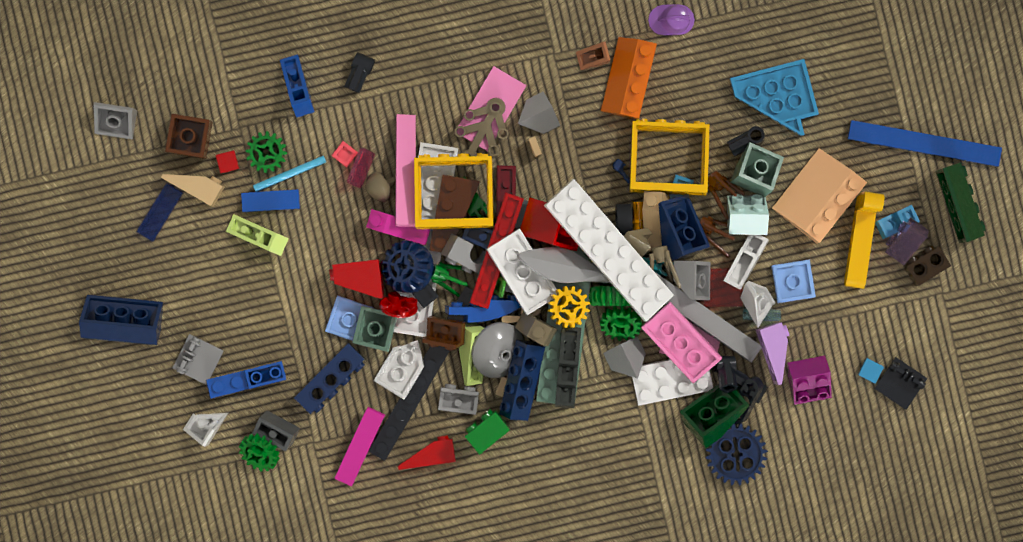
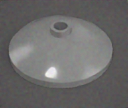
M497 322L485 327L478 334L472 346L471 355L475 368L489 378L507 376L516 340L524 341L522 333L515 326L505 322Z

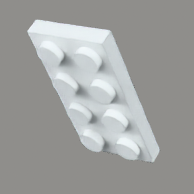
M517 229L486 249L526 315L553 300L550 296L551 294L557 295L556 287L551 280L537 274L517 258L519 253L533 250L520 229Z
M671 359L644 364L641 367L638 379L632 377L638 406L707 392L713 388L710 370L693 384Z

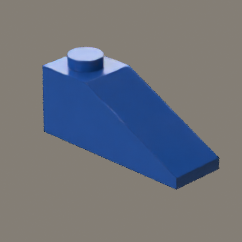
M298 54L281 59L280 63L296 118L314 113L312 99Z

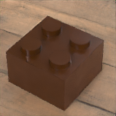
M171 114L165 152L207 159L213 122L208 119Z

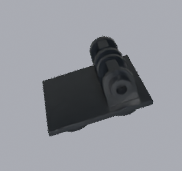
M895 357L874 389L907 410L919 390L925 387V382L928 378Z

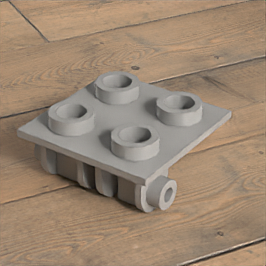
M189 334L173 369L207 385L206 380L211 378L223 354V350Z

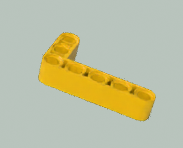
M864 191L857 195L844 278V286L865 288L876 213L881 212L883 209L884 194Z

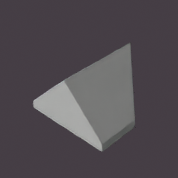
M544 91L526 100L518 124L542 134L560 126L554 109Z
M638 337L630 339L603 353L612 371L638 379L646 355Z

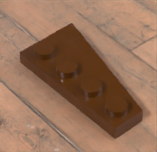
M443 175L435 219L465 218L481 181ZM433 229L429 250L441 253L451 233L457 236L459 229Z

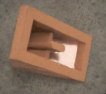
M606 41L576 52L580 70L610 63Z

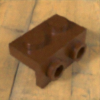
M429 316L427 317V334L422 338V343H426L430 347L442 346L446 350H457L458 347L464 345L465 322Z

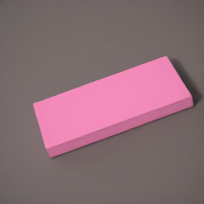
M493 66L469 109L475 110L485 107L490 99L500 98L506 106L505 112L502 114L505 123L527 85ZM493 104L492 109L498 111L499 105ZM471 111L466 113L467 118L471 119L473 117ZM487 114L476 116L471 121L463 117L459 126L465 127L482 122ZM494 118L491 127L496 139L499 129ZM459 128L457 130V133L459 135H463L464 130L462 128ZM478 131L468 133L464 138L473 142ZM485 134L479 147L488 152L489 145Z
M668 302L641 326L645 333L693 384L722 360L720 354L671 302Z

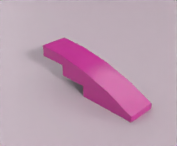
M367 407L334 479L349 486L354 484L385 414Z

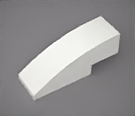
M749 235L723 281L741 290L769 239L761 235Z

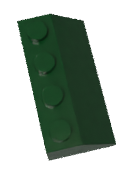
M958 163L936 170L935 172L958 242L965 243L985 236V225L979 219L978 213H980L978 204L973 201L972 195L974 192L971 184L967 183L966 177L968 174L965 166Z

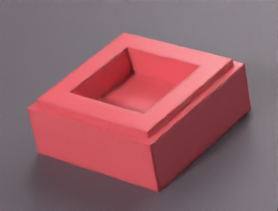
M342 141L332 154V157L347 168L358 152Z

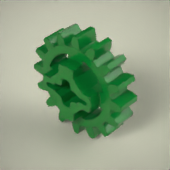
M266 131L265 136L259 132V138L252 136L254 142H248L247 144L250 146V149L245 150L246 153L250 154L246 159L253 161L250 166L254 167L257 165L256 170L260 171L263 168L264 173H267L268 169L275 172L274 167L276 166L282 168L279 163L286 162L283 155H288L287 152L283 151L287 145H281L283 139H276V133L270 136L268 131ZM267 140L266 144L258 145L259 142ZM275 143L279 148V154L275 152ZM268 147H269V151H270L274 156L266 155V156L264 157L265 154H264L261 150H259V149H265V150H267ZM254 150L258 152V161L254 156ZM269 160H276L270 165H265Z
M613 306V310L607 309L606 313H602L600 326L601 331H605V336L611 335V339L617 337L618 341H621V338L628 341V337L634 339L635 334H640L642 321L641 317L637 316L636 311L631 312L630 307L625 310L624 306H621L620 309Z
M258 433L255 436L253 434H249L248 437L245 436L239 445V453L243 454L241 459L246 460L247 465H253L254 470L258 467L261 472L263 469L269 471L270 468L273 469L280 459L278 457L280 452L276 451V445L271 444L272 440L267 441L266 436L261 438Z

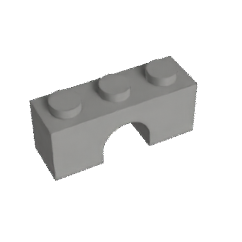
M451 233L441 254L446 256L445 261L453 265L459 263L462 265V270L470 274L474 271L479 275L486 251L483 250L476 260H471L470 252L474 245Z

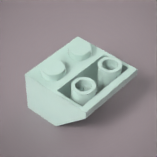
M737 194L736 197L727 195V226L729 234H768L769 212L766 197L758 194L752 196Z

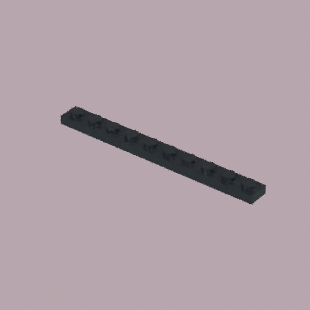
M465 286L457 302H463L462 305H470L473 290ZM448 315L447 319L465 322L463 321V315ZM442 346L430 347L423 358L424 368L405 400L402 398L398 400L371 446L370 453L384 461L387 459L450 350H446Z

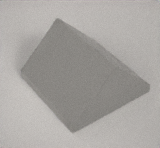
M94 102L95 134L133 139L137 110L130 107Z

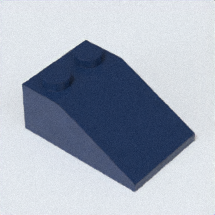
M688 194L658 203L662 246L667 245L672 262L696 255L710 247Z

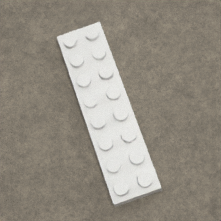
M571 179L544 205L644 321H648L674 296L575 179Z

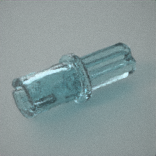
M743 308V320H753L748 310ZM769 310L763 321H780L781 311Z

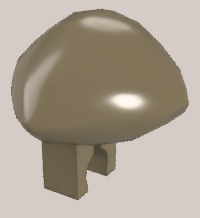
M371 173L366 181L367 193L379 202H386L390 194L395 193V185L392 186L395 184V177L385 180L382 173Z

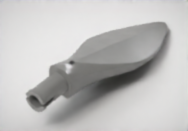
M547 247L524 251L517 255V258L528 268L542 277L558 283H611L594 263L567 249Z

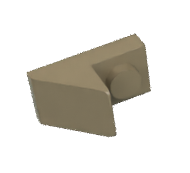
M648 228L628 231L624 235L625 239L641 257L651 248L648 238L652 233Z

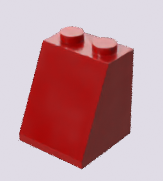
M529 197L520 228L524 236L577 251L578 244L544 206L547 202Z
M381 260L332 265L333 269H329L330 280L334 281V284L376 298H385Z

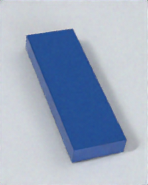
M299 189L241 193L242 212L300 209Z

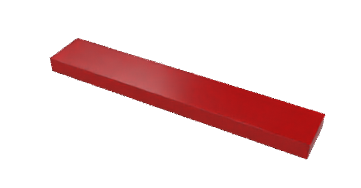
M505 193L488 247L514 231L524 198ZM487 251L470 300L471 304L486 309L489 307L500 274Z

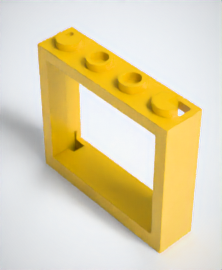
M643 118L642 120L636 119V121H633L631 128L629 193L652 191L675 195L706 196L708 193L710 124L700 121H694L691 124L686 123L684 120H675L674 123H668L664 119L648 122L647 119ZM638 131L702 134L700 184L636 182Z
M461 153L457 154V157H450L449 154H438V157H430L429 154L419 155V158H414L416 229L494 228L492 156L477 153V156H469V154ZM486 165L487 218L422 219L421 166Z

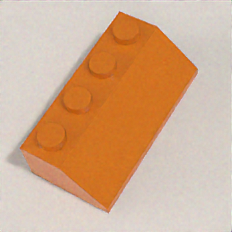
M618 37L601 112L634 120L639 119L657 43Z

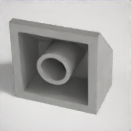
M674 261V268L678 275L681 289L691 300H710L711 262Z

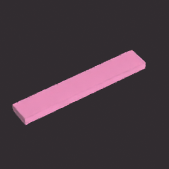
M396 115L395 226L415 227L414 158H416V115Z

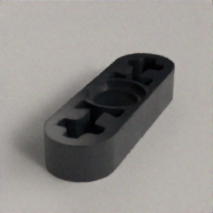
M753 376L745 380L739 394L749 399V407L734 424L739 425L745 422L763 390V382L759 377Z

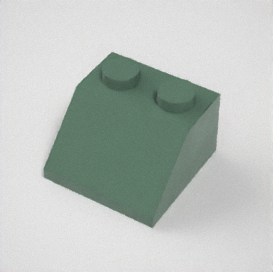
M749 142L735 167L731 183L766 197L774 190L784 157Z

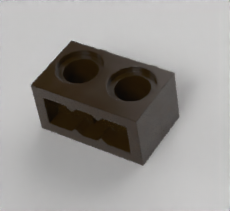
M931 245L922 251L924 254L917 258L915 255L906 261L907 265L903 267L915 286H920L951 267L940 246L933 247ZM933 254L937 255L939 259L936 265L930 262V257ZM917 264L922 267L920 275L914 272V267Z

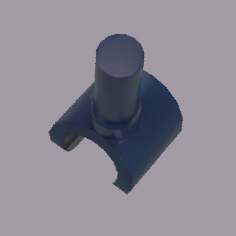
M616 159L612 167L622 175L629 185L630 178L622 170L626 164L620 159Z

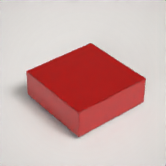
M235 150L216 155L220 174L240 169Z

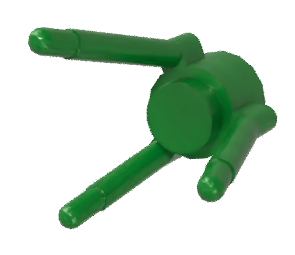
M441 262L438 265L434 264L431 277L432 282L439 284L457 297H460V294L442 281L450 280L463 286L468 285L464 281L449 276V271L447 270H462V266Z

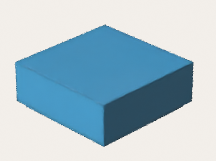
M866 358L857 375L876 384L884 366Z

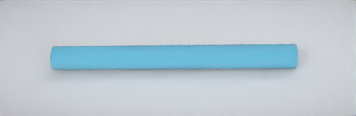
M324 155L259 182L253 185L256 192L322 165L326 163Z

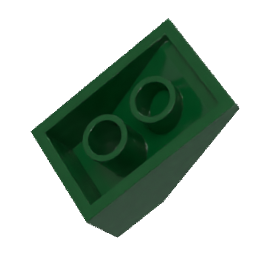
M718 384L681 410L680 415L686 427L707 448L727 432L749 407V404L737 391L724 393L720 390Z

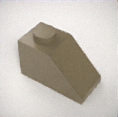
M524 311L515 326L525 336L543 346H549L557 331V328L532 314L526 315Z

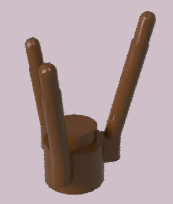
M715 171L708 177V189L712 193L725 219L728 220L726 210L715 190L721 191L725 188L734 197L737 194L732 189L742 196L745 195V192L731 183L724 175L722 176L718 171Z
M703 216L700 224L708 242L726 258H730V255L707 235V233L711 235L712 231L730 240H735V237L715 227V224L728 227L727 223L713 219L710 216L708 218Z

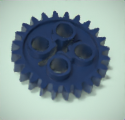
M742 423L738 425V428L733 424L720 439L711 444V448H705L706 451L710 452V455L705 456V458L711 460L707 463V466L714 467L710 472H718L716 475L717 479L723 476V483L730 479V485H733L735 480H737L739 486L742 480L748 484L749 477L754 480L756 479L755 472L761 475L759 467L765 468V465L761 462L768 459L763 456V453L768 452V450L762 449V446L766 443L759 442L762 436H755L757 431L755 429L749 432L750 426L748 425L743 429ZM733 437H736L737 451L741 452V455H738L739 471H736V458L731 456L732 453H735ZM747 438L750 442L749 446L742 449L740 441ZM725 440H728L731 444L727 451L721 449V443ZM748 457L751 459L752 464L750 467L744 468L742 461ZM725 460L732 461L733 466L731 469L725 470L723 468Z

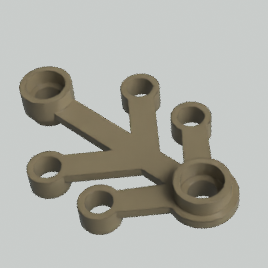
M492 98L488 101L487 106L475 110L468 109L464 112V118L468 121L473 120L476 116L487 114L482 122L455 128V135L459 138L464 137L468 133L478 131L469 149L462 153L476 156L475 152L486 134L489 145L488 153L491 156L499 154L500 148L496 144L491 123L495 118L499 129L497 132L500 139L508 138L509 131L505 127L502 116L506 106L502 99ZM493 104L499 105L498 111L492 109ZM468 111H471L473 113V117L471 119L467 118L466 113ZM459 128H462L464 130L463 135H459L457 133V130ZM501 130H505L507 132L506 137L500 136ZM492 147L497 148L498 151L496 154L491 153L490 150Z

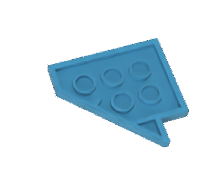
M805 59L730 78L734 98L800 136L805 135L801 119L819 115Z

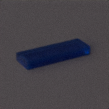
M166 183L136 232L154 242L184 193Z

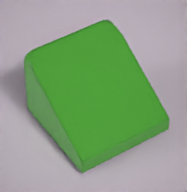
M500 273L494 293L503 298L506 281Z

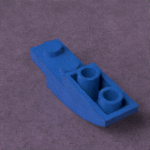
M492 295L488 309L471 303L470 305H462L463 302H451V305H445V313L448 315H463V321L473 323L500 318L521 306L514 295H507V298Z
M280 361L207 379L206 384L211 399L286 380L283 363Z

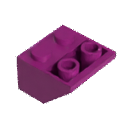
M825 356L787 363L794 405L832 398L831 371Z

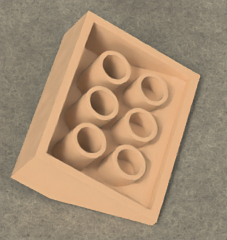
M818 148L772 209L817 244L823 240L867 182L844 164Z

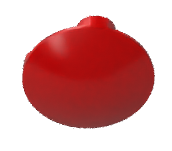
M390 292L379 303L383 313L396 318L413 316L418 310L417 299L400 296L398 292Z

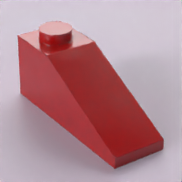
M448 435L438 436L437 440H434L399 464L398 470L456 462L453 438H449Z

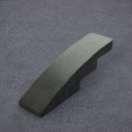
M562 327L555 407L573 409L575 407L581 328Z

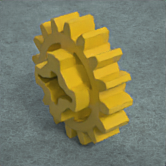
M563 286V291L556 289L557 295H550L553 301L547 304L551 305L552 308L547 311L553 313L550 317L551 319H557L556 325L562 323V327L567 328L569 324L570 328H574L575 323L578 325L582 324L580 319H587L584 314L585 312H590L586 308V305H589L590 302H585L584 299L587 295H581V289L575 291V286H570L568 290L567 286ZM572 295L577 297L579 301H575ZM568 304L575 305L572 308H569V310L562 309L563 307L568 306ZM559 312L564 314L566 319L562 318Z

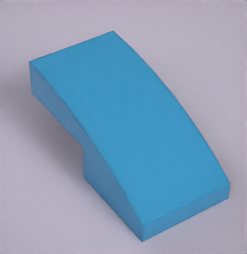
M909 205L876 221L875 224L882 239H885L919 223L920 220L913 206Z

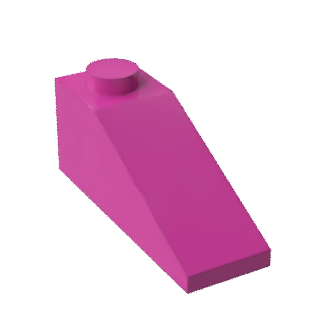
M371 209L366 228L426 245L430 229L395 226L394 215Z

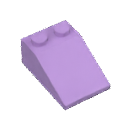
M776 322L756 329V333L773 383L781 385L789 332L786 325H782V322Z

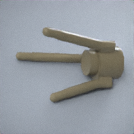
M667 245L652 248L653 253L649 254L650 268L654 271V260H656V263L664 262L670 283H673V275L677 287L681 288Z

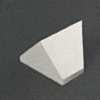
M750 281L745 283L740 298L758 328L771 307L775 304V301L766 287Z
M228 413L192 414L183 430L202 446L206 447L210 444Z

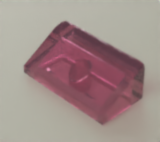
M363 147L360 148L347 179L348 184L362 188L375 153Z

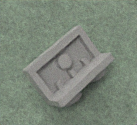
M445 384V387L440 388L438 410L476 415L479 392L475 391V387L464 386V390L456 389L457 385Z

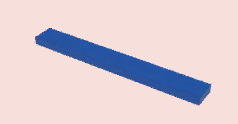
M854 120L850 121L847 137L848 140L999 167L1002 147Z

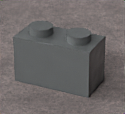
M267 410L259 417L252 434L256 435L258 433L261 438L266 436L267 441L272 440V445H276L286 452L293 445L300 428Z

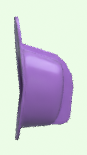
M673 4L660 5L654 8L649 14L648 22L650 28L659 35H682L692 29L695 19L688 7Z

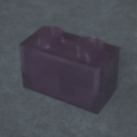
M911 217L907 222L903 221L897 228L899 232L896 236L891 235L886 242L887 249L885 252L903 265L907 263L921 246L929 233L928 229Z

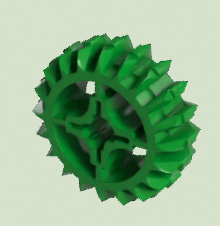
M593 286L590 288L589 299L592 306H631L614 286Z

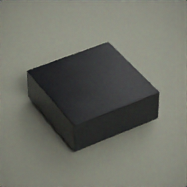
M429 283L422 290L412 293L423 308L439 297Z

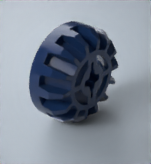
M403 240L400 243L392 244V248L385 251L386 258L381 261V264L384 265V270L381 271V274L386 278L385 283L391 286L393 290L402 293H415L422 290L429 283L433 275L434 263L430 252L425 246L413 241ZM401 253V257L398 258V259L395 261V263H393V262H392L393 258H394L397 254ZM391 265L394 266V269L397 272V277L393 275L391 271Z

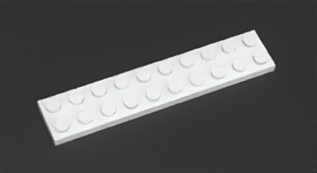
M420 142L419 155L429 154L430 157H438V154H449L450 157H457L458 148ZM456 165L421 166L422 219H435L442 176H454ZM430 229L427 243L423 246L430 252L433 263L438 265L442 254L429 250L433 229ZM431 279L429 284L436 292L437 283L432 282ZM398 292L400 296L415 298L412 293ZM417 301L418 310L416 314L406 318H397L394 332L425 337L427 334V317L432 316L434 301L425 308Z

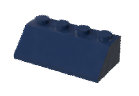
M87 295L79 320L80 337L157 345L161 332L163 302Z

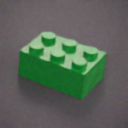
M491 409L481 416L482 421L478 424L476 421L473 422L465 430L467 432L465 438L479 455L510 431V426L496 409L493 412Z

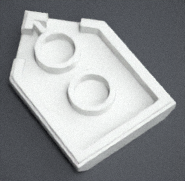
M419 341L393 347L373 381L405 400L424 368Z

